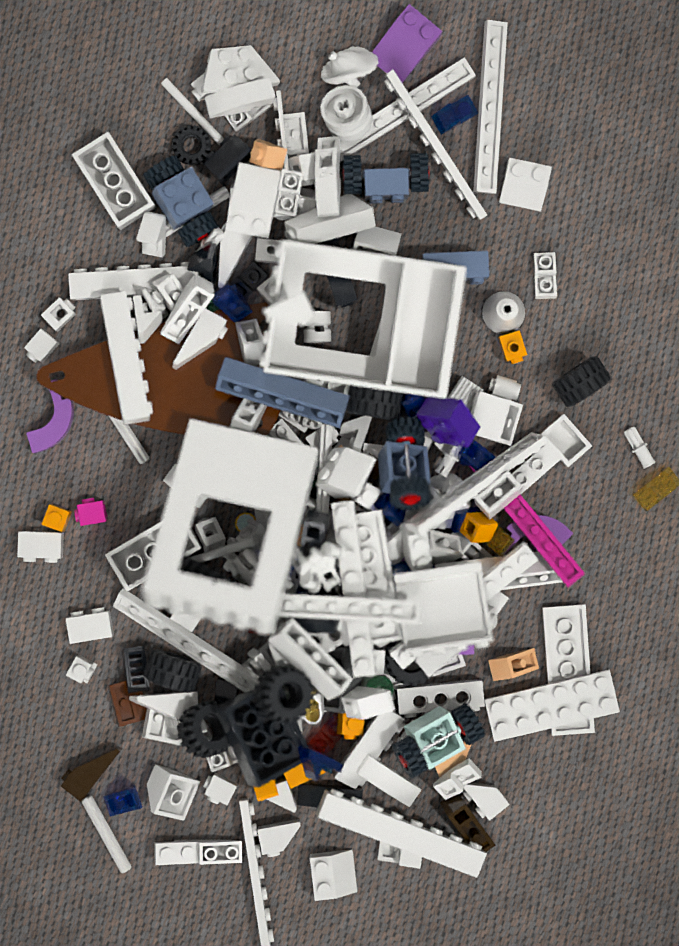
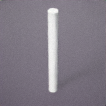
M168 78L163 80L162 86L211 138L221 146L220 143L224 138Z
M252 537L189 558L199 563L258 545V539Z

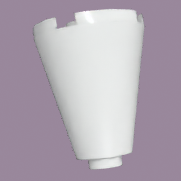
M501 291L491 295L486 300L482 315L489 329L499 334H509L517 330L523 323L525 308L518 296L510 292ZM507 307L510 313H505L503 308Z

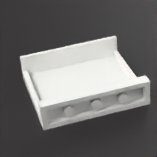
M481 562L394 575L398 600L421 601L420 624L401 623L406 655H410L411 658L424 656L423 652L432 651L433 655L446 653L445 649L454 648V651L457 652L468 650L467 646L476 645V648L489 647V643L493 642Z

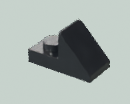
M211 243L193 253L187 267L188 271L201 272V277L213 283V286L217 275L216 243Z

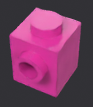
M94 498L83 499L82 504L77 505V509L74 510L76 522H80V526L108 521L104 500L95 502Z

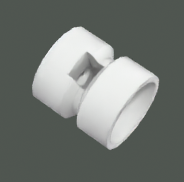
M314 311L315 315L311 317L313 321L305 325L307 328L304 330V343L331 342V330L328 328V325L331 324V312ZM314 327H320V332H315Z

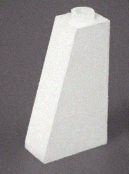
M352 194L343 195L340 197L339 216L318 217L317 208H314L285 221V237L289 241L316 244L376 226L373 207Z

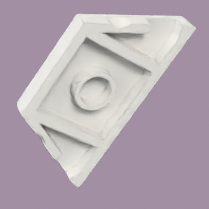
M251 45L211 49L208 55V65L205 69V79L201 93H216L236 85L265 78L271 79L272 86H278L280 80Z

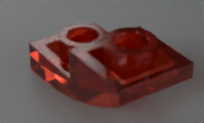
M336 712L307 744L309 750L320 760L332 750L343 736V734H337L338 714Z

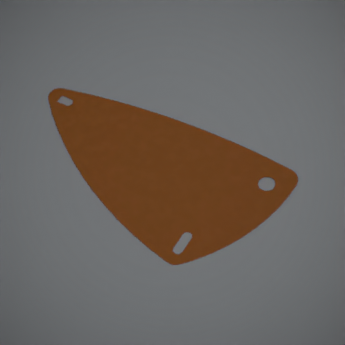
M265 302L211 311L227 320L225 327L228 330L222 340L218 338L216 344L177 370L172 368L173 362L196 322L179 344L161 335V330L165 323H161L147 341L140 344L141 351L138 352L139 360L143 359L145 372L141 373L143 380H147L149 393L145 394L147 401H151L153 414H149V421L133 424L186 435L190 419L230 428L232 418L244 398L215 390L218 375L225 357L245 363L241 354L235 323L257 319L260 327V323L267 319V315L264 314L263 310L270 307L269 304ZM138 330L134 331L135 339L139 338ZM108 340L68 355L38 370L37 381L47 389L91 410L122 420ZM257 365V366H256V367H259V368L264 369L263 366H260V365ZM59 371L65 373L64 379L51 382L50 373ZM267 406L262 416L263 425L257 428L254 434L269 435L281 410Z

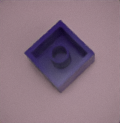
M428 396L416 414L422 422V426L430 433L432 440L438 444L445 443L456 447H469L481 428L462 399Z

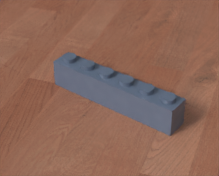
M225 357L215 390L340 428L349 395L285 375L263 372L264 369Z

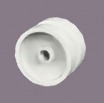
M343 85L329 91L322 100L321 115L333 137L339 136L340 141H354L363 137L371 128L373 122L371 108L363 92L355 86Z

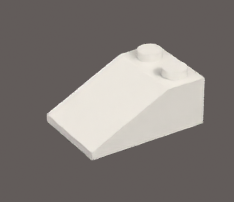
M239 162L225 230L263 238L269 237L282 171Z

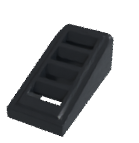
M144 646L124 648L121 653L128 693L149 691V680L143 676L147 664ZM139 654V658L129 659V655ZM140 663L141 665L130 668V664ZM142 672V675L131 677V673ZM143 680V684L132 685L133 681Z

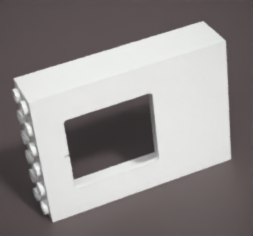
M282 240V244H277L276 257L280 258L279 266H274L272 278L276 279V287L271 288L269 301H273V305L301 292L306 272L384 283L386 290L375 356L296 345L297 324L293 325L267 316L266 323H270L269 331L265 330L263 344L267 345V350L262 352L260 366L264 367L263 372L439 398L447 397L466 267Z
M190 419L142 589L145 604L153 609H160L161 607L169 609L174 614L188 613L196 619L209 618L217 624H225V622L234 624V627L243 630L247 628L256 629V632L264 635L274 634L318 464V448ZM199 496L272 513L252 588L216 581L214 585L212 579L179 572Z

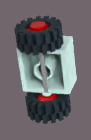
M467 703L460 705L450 712L438 706L403 726L407 737L394 743L393 750L405 773L413 779L465 750L463 741L470 746L485 737L484 728L478 720V716L475 715V711Z

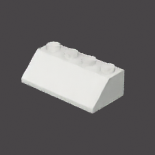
M395 710L373 716L363 730V736H359L335 770L334 778L354 789L358 785L362 787L367 780L357 774L356 770L367 754L379 761L381 760L379 755L383 750L387 752L393 743L391 738L395 732L399 734L404 728V716L399 715Z

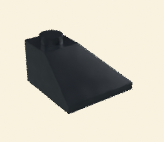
M299 584L295 595L344 597L332 590L327 593L322 585L320 590L313 594L308 591V588H304ZM294 617V620L307 633H336L340 620Z

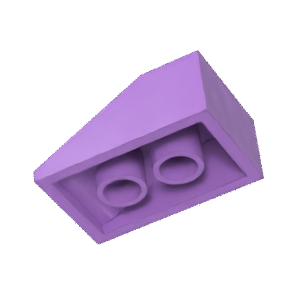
M409 4L372 53L378 57L379 63L377 66L386 74L394 70L403 83L439 40L443 31Z

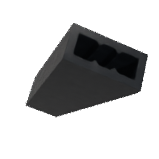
M337 238L316 243V245L340 248ZM326 275L337 309L358 303L351 278Z

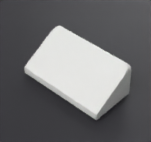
M169 273L151 283L154 289L163 297V302L170 312L173 310L184 289L174 273Z

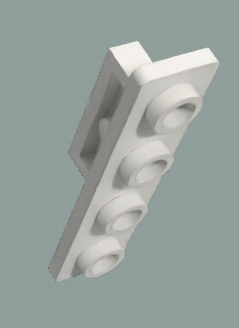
M281 90L276 91L277 98L273 102L274 111L279 112V118H275L276 131H281V139H277L278 146L287 149L282 169L289 170L288 158L309 154L305 112L283 114Z

